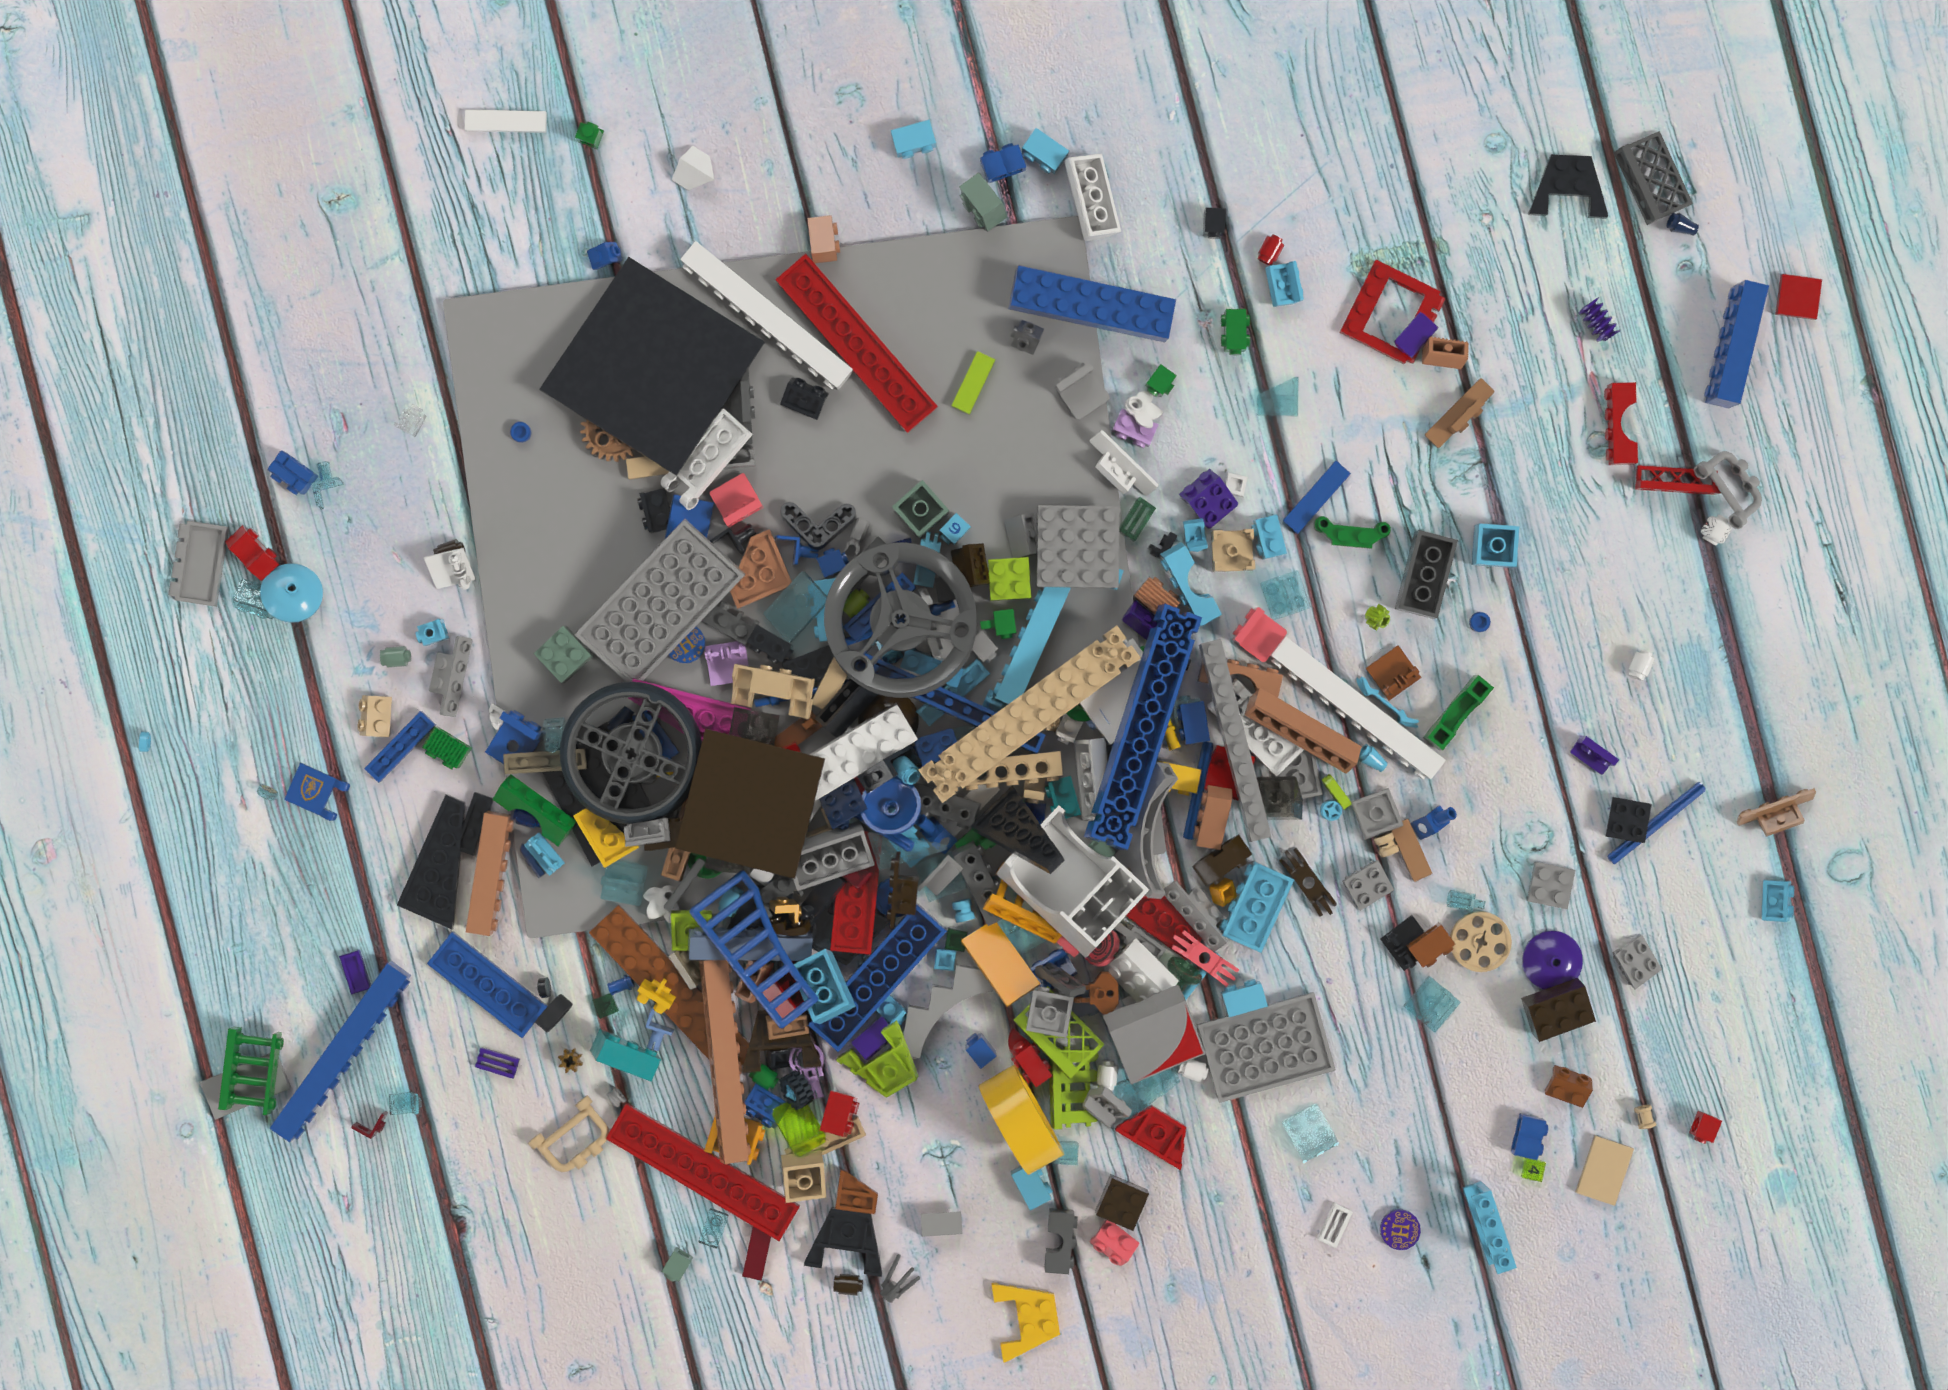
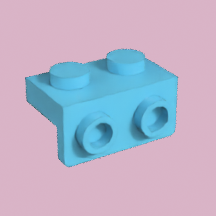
M1296 261L1265 268L1273 307L1293 305L1304 300Z

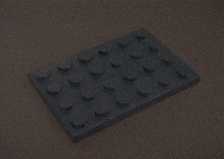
M608 722L598 727L607 732L611 731L607 728ZM590 732V741L598 742L599 735L597 732ZM613 739L608 741V748L613 751L617 750V741ZM577 741L576 749L586 748L587 769H578L579 773L591 792L601 799L611 775L603 765L601 751ZM621 766L618 773L621 777H627L629 770ZM542 772L562 811L575 820L573 815L584 810L586 807L577 800L569 789L563 772ZM629 783L619 807L638 809L651 806L641 784ZM612 785L610 788L612 795H620L621 790L619 786ZM610 821L624 833V826H627V824ZM576 822L572 830L591 867L600 863V860Z

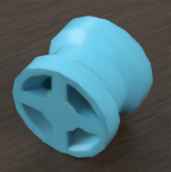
M1328 800L1322 803L1320 813L1326 820L1334 821L1342 815V807L1336 801Z

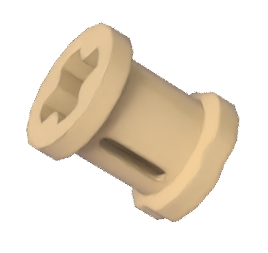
M1649 1104L1634 1108L1639 1120V1129H1648L1657 1125L1656 1121H1653L1652 1106Z

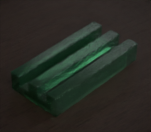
M1138 497L1120 525L1119 532H1122L1124 536L1129 537L1133 542L1136 541L1156 507L1143 498ZM1142 503V507L1140 508L1132 523L1126 530V526L1128 525L1129 521L1138 509L1139 505ZM1148 507V512L1146 513L1145 517L1136 529L1135 533L1132 534L1131 532L1133 528L1137 524L1145 509Z

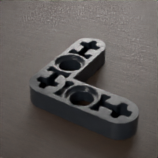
M786 502L781 507V516L812 549L821 550L854 522L856 510L851 504H843L817 526L795 503ZM787 509H789L790 511L794 509V516L797 518L795 522L794 517L791 514L786 515ZM843 511H851V516L848 517L846 515L844 518H842L844 516ZM803 521L809 524V528L804 531L798 528V524ZM834 522L838 525V528L835 531H829L826 528L827 525ZM812 530H813V535H814L816 538L821 537V543H819V542L813 543V542H814V539H813V536L810 534V533L812 532Z

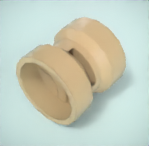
M1393 832L1379 835L1373 839L1379 847L1380 858L1399 852L1398 845L1393 841Z

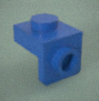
M604 242L587 250L593 270L622 261L621 251L616 242Z

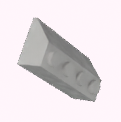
M860 820L850 823L846 830L838 827L805 839L796 878H793L797 891L875 865Z

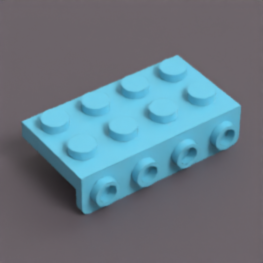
M1253 861L1252 865L1248 864L1245 869L1244 875H1246L1243 883H1239L1236 889L1238 896L1235 901H1231L1227 910L1230 912L1227 920L1223 919L1219 930H1221L1224 937L1262 953L1294 879Z

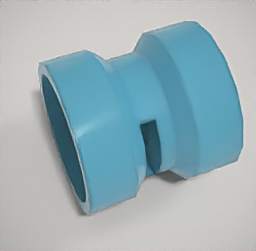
M971 898L951 903L953 910L956 912V923L975 918L974 912L971 910Z

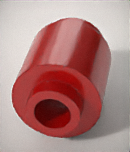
M1274 234L1271 237L1267 236L1258 252L1259 256L1257 259L1266 265L1272 266L1285 246L1282 243L1283 239Z

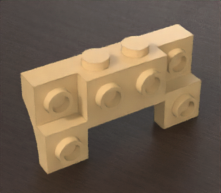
M734 664L731 704L752 707L755 693L790 699L789 715L810 719L815 679L791 674L792 670L780 668V671L772 670L773 667L761 664L760 668Z

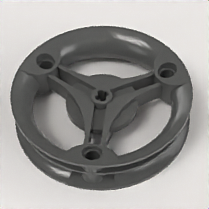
M889 543L866 550L852 559L840 571L826 599L824 626L828 644L837 663L854 682L879 695L908 698L927 694L938 689L960 671L974 645L977 616L971 588L961 571L949 559L937 551L922 545ZM879 559H885L887 564L885 567L880 568L876 566V562ZM899 563H912L936 573L953 592L958 604L959 615L954 620L932 615L922 597L912 591L902 590L893 570H895ZM890 573L896 590L886 593L881 576ZM865 574L877 576L881 597L874 604L870 615L873 635L860 652L850 651L842 627L845 601L851 589ZM905 617V623L903 624L900 622L899 624H897V618ZM931 624L951 626L950 634L930 630ZM960 627L967 630L966 635L963 637H959L955 633ZM926 638L951 640L953 645L951 652L937 667L913 678L896 679L881 676L875 673L873 667L888 651L914 649ZM878 641L883 647L869 660L865 654ZM860 661L866 664L865 669L857 671L855 664Z

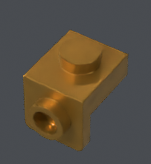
M777 897L776 900H770L769 908L775 914L789 913V920L794 924H798V919L801 917V906L794 899Z

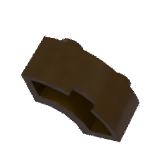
M1238 834L1225 841L1221 845V850H1213L1192 867L1205 886L1211 883L1216 885L1224 880V875L1235 867L1239 869L1248 863L1246 859L1252 855V852Z

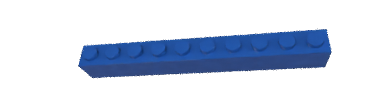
M867 653L865 654V656H867L869 660H871L874 657ZM880 659L873 666L875 673L881 676L896 679L916 677ZM861 661L855 664L857 671H862L866 667V664ZM942 687L927 694L911 697L974 727H978L997 713ZM1039 732L1020 747L1037 754L1046 735Z
M392 961L386 964L269 1129L288 1142L294 1139L298 1140L305 1131L303 1126L306 1122L310 1123L317 1114L314 1111L318 1105L322 1107L326 1102L328 1091L336 1088L340 1082L338 1077L341 1073L345 1074L351 1067L350 1061L353 1056L357 1057L363 1050L361 1045L365 1039L367 1041L370 1040L375 1033L373 1030L377 1023L380 1025L386 1018L387 1014H385V1011L388 1007L392 1008L399 998L396 996L400 990L404 991L410 984L408 979L411 974Z

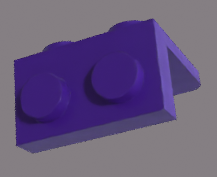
M1211 469L1201 473L1199 478L1192 484L1187 485L1179 494L1182 500L1192 507L1197 516L1203 518L1204 525L1208 529L1216 525L1238 506L1237 500L1223 480Z

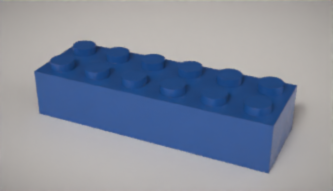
M1744 280L1730 289L1728 293L1729 306L1726 307L1723 314V319H1725L1724 327H1721L1718 335L1720 343L1714 351L1715 364L1709 372V377L1711 378L1710 385H1707L1704 397H1706L1705 403L1728 409L1741 404L1769 285Z

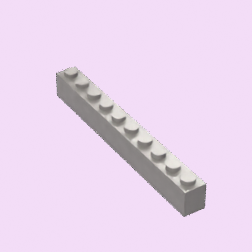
M1217 639L1201 643L1199 649L1248 840L1253 842L1272 837L1222 641Z

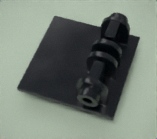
M1612 797L1605 837L1645 843L1652 804Z
M1411 915L1381 937L1380 940L1403 971L1417 964L1416 958L1406 945L1425 931L1413 915Z

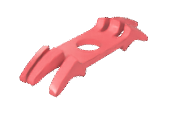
M1185 930L1182 934L1193 942L1192 944L1177 935L1173 936L1187 951L1185 952L1175 945L1172 946V949L1194 962L1227 987L1229 984L1216 974L1217 971L1235 981L1236 978L1224 969L1222 964L1235 972L1239 971L1237 967L1214 953ZM1203 952H1207L1210 955L1207 963L1199 961V955Z

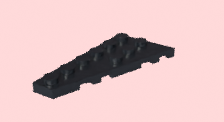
M445 794L397 906L453 930L461 856L460 849L462 845V826L466 802Z

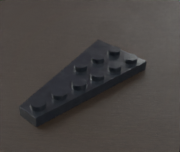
M1013 785L971 825V828L977 834L1049 874H1052L1065 861L1060 851L1041 827Z

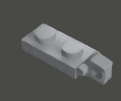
M1119 922L1114 928L1121 933L1119 938L1123 943L1127 945L1136 938L1158 960L1167 950L1135 925L1129 923L1125 926Z

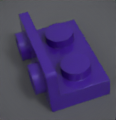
M1580 736L1570 750L1571 754L1600 775H1603L1609 766H1615L1619 761L1617 757L1587 736Z

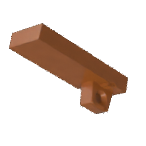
M811 710L810 719L801 717L766 744L782 748L796 741L799 745L823 726L815 719L816 715Z

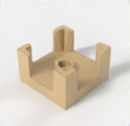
M1254 529L1238 531L1213 530L1211 532L1213 572L1255 570L1252 544Z

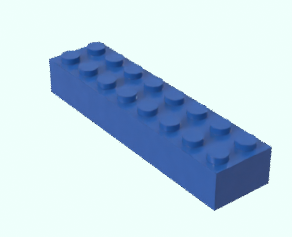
M1018 266L1015 271L1008 309L1165 343L1169 339L1176 299Z
M917 903L916 914H906L846 981L856 1007L822 1024L811 1020L808 1026L839 1052L947 932V929Z

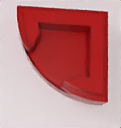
M1015 1028L1011 1029L1008 1037L1010 1050L1013 1049L1017 1042L1025 1040Z

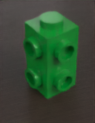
M1226 309L1224 314H1221V327H1224V335H1221V347H1224V352H1229V355H1241V352H1245L1247 347H1250V335H1246V327L1250 326V314H1246V309Z

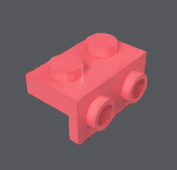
M1108 1220L1104 1221L1097 1234L1089 1241L1095 1250L1104 1253L1113 1264L1119 1266L1129 1261L1140 1244L1119 1226Z

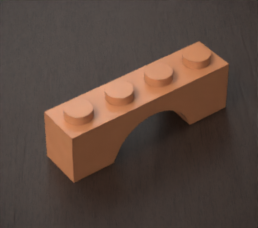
M1202 660L1197 681L1208 684ZM1227 660L1230 675H1243L1252 682L1255 692L1262 688L1278 698L1283 675L1278 674L1279 670L1267 668L1266 671L1258 670V665L1247 663V667L1240 666L1239 661Z

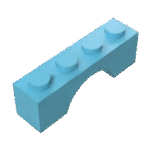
M1180 542L1161 553L1160 555L1163 560L1160 562L1166 572L1169 570L1172 577L1169 579L1174 588L1180 590L1181 595H1179L1181 602L1184 606L1188 605L1189 613L1202 617L1200 626L1221 616L1222 613L1210 594L1194 593L1188 585V573L1195 562L1186 545Z

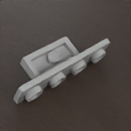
M456 636L452 655L437 652L429 691L443 695L440 715L456 717L471 650V638Z
M1177 881L1164 888L1165 897L1212 951L1215 952L1228 942L1226 937L1216 927V924L1223 915L1197 886L1188 894Z

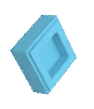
M936 948L934 969L954 971L956 951Z

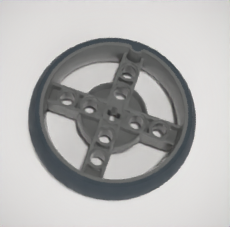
M642 682L616 683L603 687L589 695L570 715L560 743L561 768L565 781L573 795L595 815L621 824L658 820L673 812L688 798L702 738L698 725L690 711L668 691ZM627 697L644 699L634 723H624L607 732L585 722L596 709L610 701ZM662 707L675 717L684 732L688 750L686 765L663 756L661 743L657 735L652 731ZM645 710H650L653 713L651 721L643 719L642 715ZM636 729H642L645 732L643 740L636 739L634 735ZM590 732L598 733V742L590 741ZM609 740L617 741V750L613 751L608 748ZM577 741L600 750L603 765L611 775L601 799L591 792L579 773L576 762ZM631 748H634V753H636L637 756L629 758V753H627V749L631 750ZM647 756L655 758L656 764L650 767L645 763ZM666 764L674 766L675 771L673 774L668 775L665 773L664 766ZM621 766L629 770L627 777L619 775L618 770ZM656 774L678 784L666 798L651 806L638 809L619 807L629 783H640ZM612 785L619 786L621 790L619 796L611 794L610 788Z

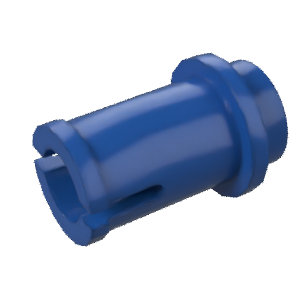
M624 975V978L607 984L611 995L627 989L632 990V987H635L634 980L627 975Z

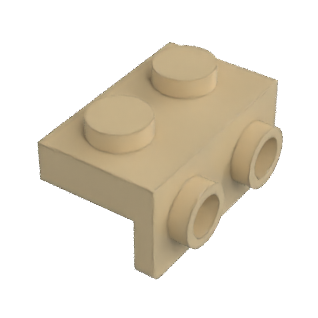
M362 695V699L359 701L361 718L357 724V729L361 736H390L392 697Z

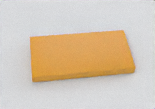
M997 922L989 926L985 924L961 940L962 945L1006 1007L1040 986L1038 979Z

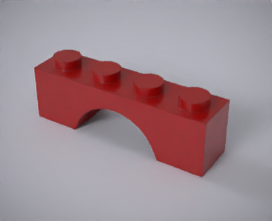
M1636 382L1611 383L1604 390V399L1607 400L1605 420H1608V428L1605 431V438L1608 441L1606 460L1609 461V465H1634L1638 463V443L1630 440L1624 434L1621 427V418L1624 411L1630 405L1637 403Z

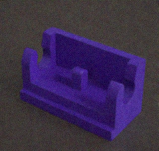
M883 1016L851 1042L865 1060H869L889 1043L881 1033L883 1028L890 1025Z

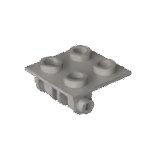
M1379 860L1370 861L1371 863L1364 868L1360 867V871L1356 870L1355 874L1346 876L1345 880L1342 881L1345 887L1348 888L1360 911L1394 891Z
M1640 935L1623 949H1617L1612 952L1614 955L1613 959L1620 965L1619 969H1623L1622 974L1625 975L1628 985H1631L1634 990L1662 970L1643 935Z

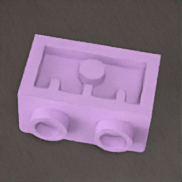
M1122 408L1112 431L1115 432L1114 436L1122 440H1126V438L1134 441V445L1144 448L1145 446H1150L1159 424L1153 422L1152 428H1145L1136 422L1133 415H1130Z

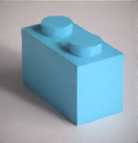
M930 119L891 130L898 158L908 159L917 152H922V154L929 153L936 147Z
M1035 128L1022 147L1023 156L1028 161H1036L1044 172L1048 174L1051 172L1054 175L1069 154L1068 149L1037 128Z
M1255 979L1245 981L1243 986H1227L1224 988L1225 991L1221 992L1228 1017L1268 1007L1260 981L1256 982Z
M1020 1166L1011 1171V1176L1031 1211L1051 1200L1050 1193L1053 1191L1048 1181L1043 1182L1041 1178L1043 1172L1041 1169L1028 1175Z

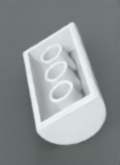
M1102 154L1067 158L1064 162L1084 241L1103 239L1120 233L1121 228Z
M1105 738L1074 741L1082 821H1094L1096 816L1091 812L1108 763Z

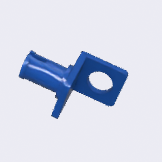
M775 536V539L794 541L792 565H798L800 557L818 558V553H810V551L819 552V550L801 545L800 537Z
M1437 806L1426 816L1414 820L1410 824L1418 838L1422 840L1439 832L1450 823V820H1454L1457 814L1452 807L1443 810L1441 806ZM1419 823L1426 826V833L1419 830Z
M924 814L919 815L915 822L921 828L919 831L940 852L946 854L957 842V839L934 817L928 819ZM948 837L949 843L946 846H940L941 840Z

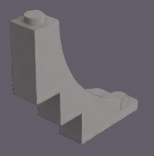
M957 964L953 988L933 984L929 1008L915 1005L908 1006L903 1036L913 1060L920 1058L929 1032L946 1011L971 996L993 992V987L978 967Z

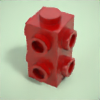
M1025 1039L1024 1041L1017 1042L1013 1049L1010 1050L1014 1056L1011 1060L1017 1068L1022 1067L1024 1070L1022 1076L1028 1084L1032 1082L1035 1087H1038L1052 1077L1049 1071L1051 1066L1045 1058L1041 1060L1038 1056L1040 1050L1034 1042L1030 1044Z

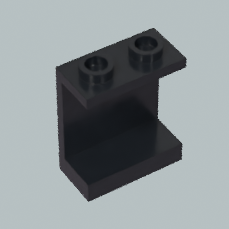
M912 744L881 760L857 776L867 794L895 776L898 777V773L892 765L896 758L906 756L914 765L922 762Z

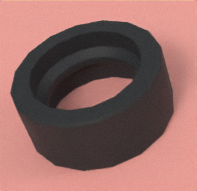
M559 994L541 1013L535 1023L548 1033L564 1017L573 1003L564 995Z

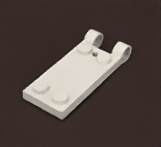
M723 408L713 420L679 474L676 476L669 472L662 478L661 485L668 492H672L678 487L679 480L681 479L690 488L681 496L680 503L687 510L693 509L697 505L700 495L753 434Z
M1235 678L1232 684L1235 694L1240 697L1237 704L1238 708L1242 709L1240 715L1249 750L1277 777L1304 749L1245 716L1248 701L1252 694ZM1212 701L1206 707L1217 717Z

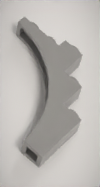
M1156 762L1136 826H1130L1128 832L1133 834L1128 850H1119L1114 855L1130 872H1133V875L1149 889L1145 896L1154 899H1161L1166 894L1155 868L1153 836L1162 802L1178 780L1169 763Z

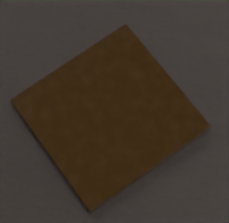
M705 729L675 849L795 879L825 758Z

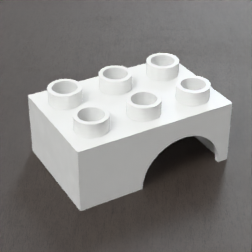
M1058 806L1042 822L1041 827L1060 851L1065 861L1052 874H1049L1012 854L996 874L1086 958L1142 899L1149 889L1114 856H1103L1079 839L1065 819V810Z

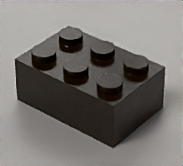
M1578 977L1521 998L1531 1032L1539 1042L1596 1022L1586 987Z

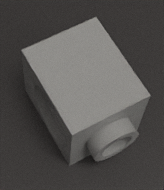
M981 631L975 637L972 651L982 662L985 660L990 662L998 655L995 652L998 648Z

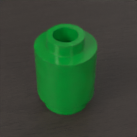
M761 1064V1072L748 1075V1077L752 1078V1082L767 1091L769 1088L774 1089L779 1081V1078L776 1077L778 1073L764 1064Z

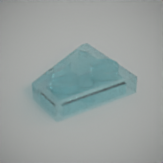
M1294 377L1258 394L1257 416H1298L1299 377Z

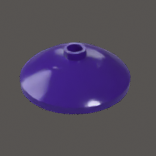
M1545 931L1537 934L1527 943L1522 955V966L1527 978L1535 986L1544 990L1579 977L1583 967V955L1577 942L1569 935L1559 931ZM1554 959L1559 960V963L1556 966L1553 965Z

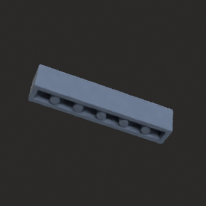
M701 927L689 929V960H726ZM717 927L713 930L720 938L730 929ZM745 928L728 941L725 946L733 954L765 928H757L755 930H747ZM811 930L806 935L788 936L776 934L791 961H802L812 956L813 938ZM769 937L765 938L738 960L760 959L774 948ZM777 955L770 961H781V959Z

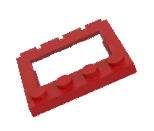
M1375 260L1339 333L1402 364H1405L1406 361L1414 364L1420 351L1411 358L1398 348L1363 332L1388 279L1413 293L1416 292L1425 296L1415 317L1422 312L1434 323L1437 314L1431 310L1439 312L1445 298L1439 295L1441 291L1385 263Z

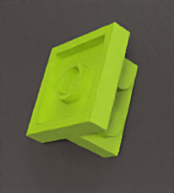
M671 910L672 951H688L689 929L700 927L691 916L690 910ZM702 910L700 912L706 921L713 918L712 910Z

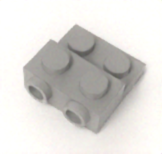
M1038 986L1037 990L1033 989L1026 1031L1066 1038L1074 997H1067L1060 990H1058L1057 994L1050 993V988Z

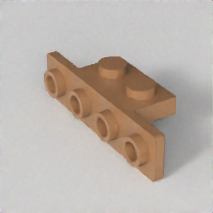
M1480 378L1425 433V437L1437 448H1440L1453 434L1458 431L1462 433L1469 426L1467 422L1472 417L1476 419L1483 412L1481 407L1495 391Z
M1814 788L1810 790L1803 789L1791 797L1788 795L1783 796L1777 802L1771 804L1766 802L1757 809L1744 810L1738 816L1737 824L1740 826L1758 820L1766 837L1803 824L1805 820L1797 805L1813 800L1816 791Z

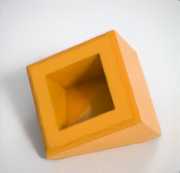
M1225 878L1216 885L1213 883L1209 886L1213 903L1224 907L1237 897L1233 880Z

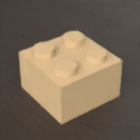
M821 1150L781 1155L783 1190L786 1203L826 1198L824 1162Z

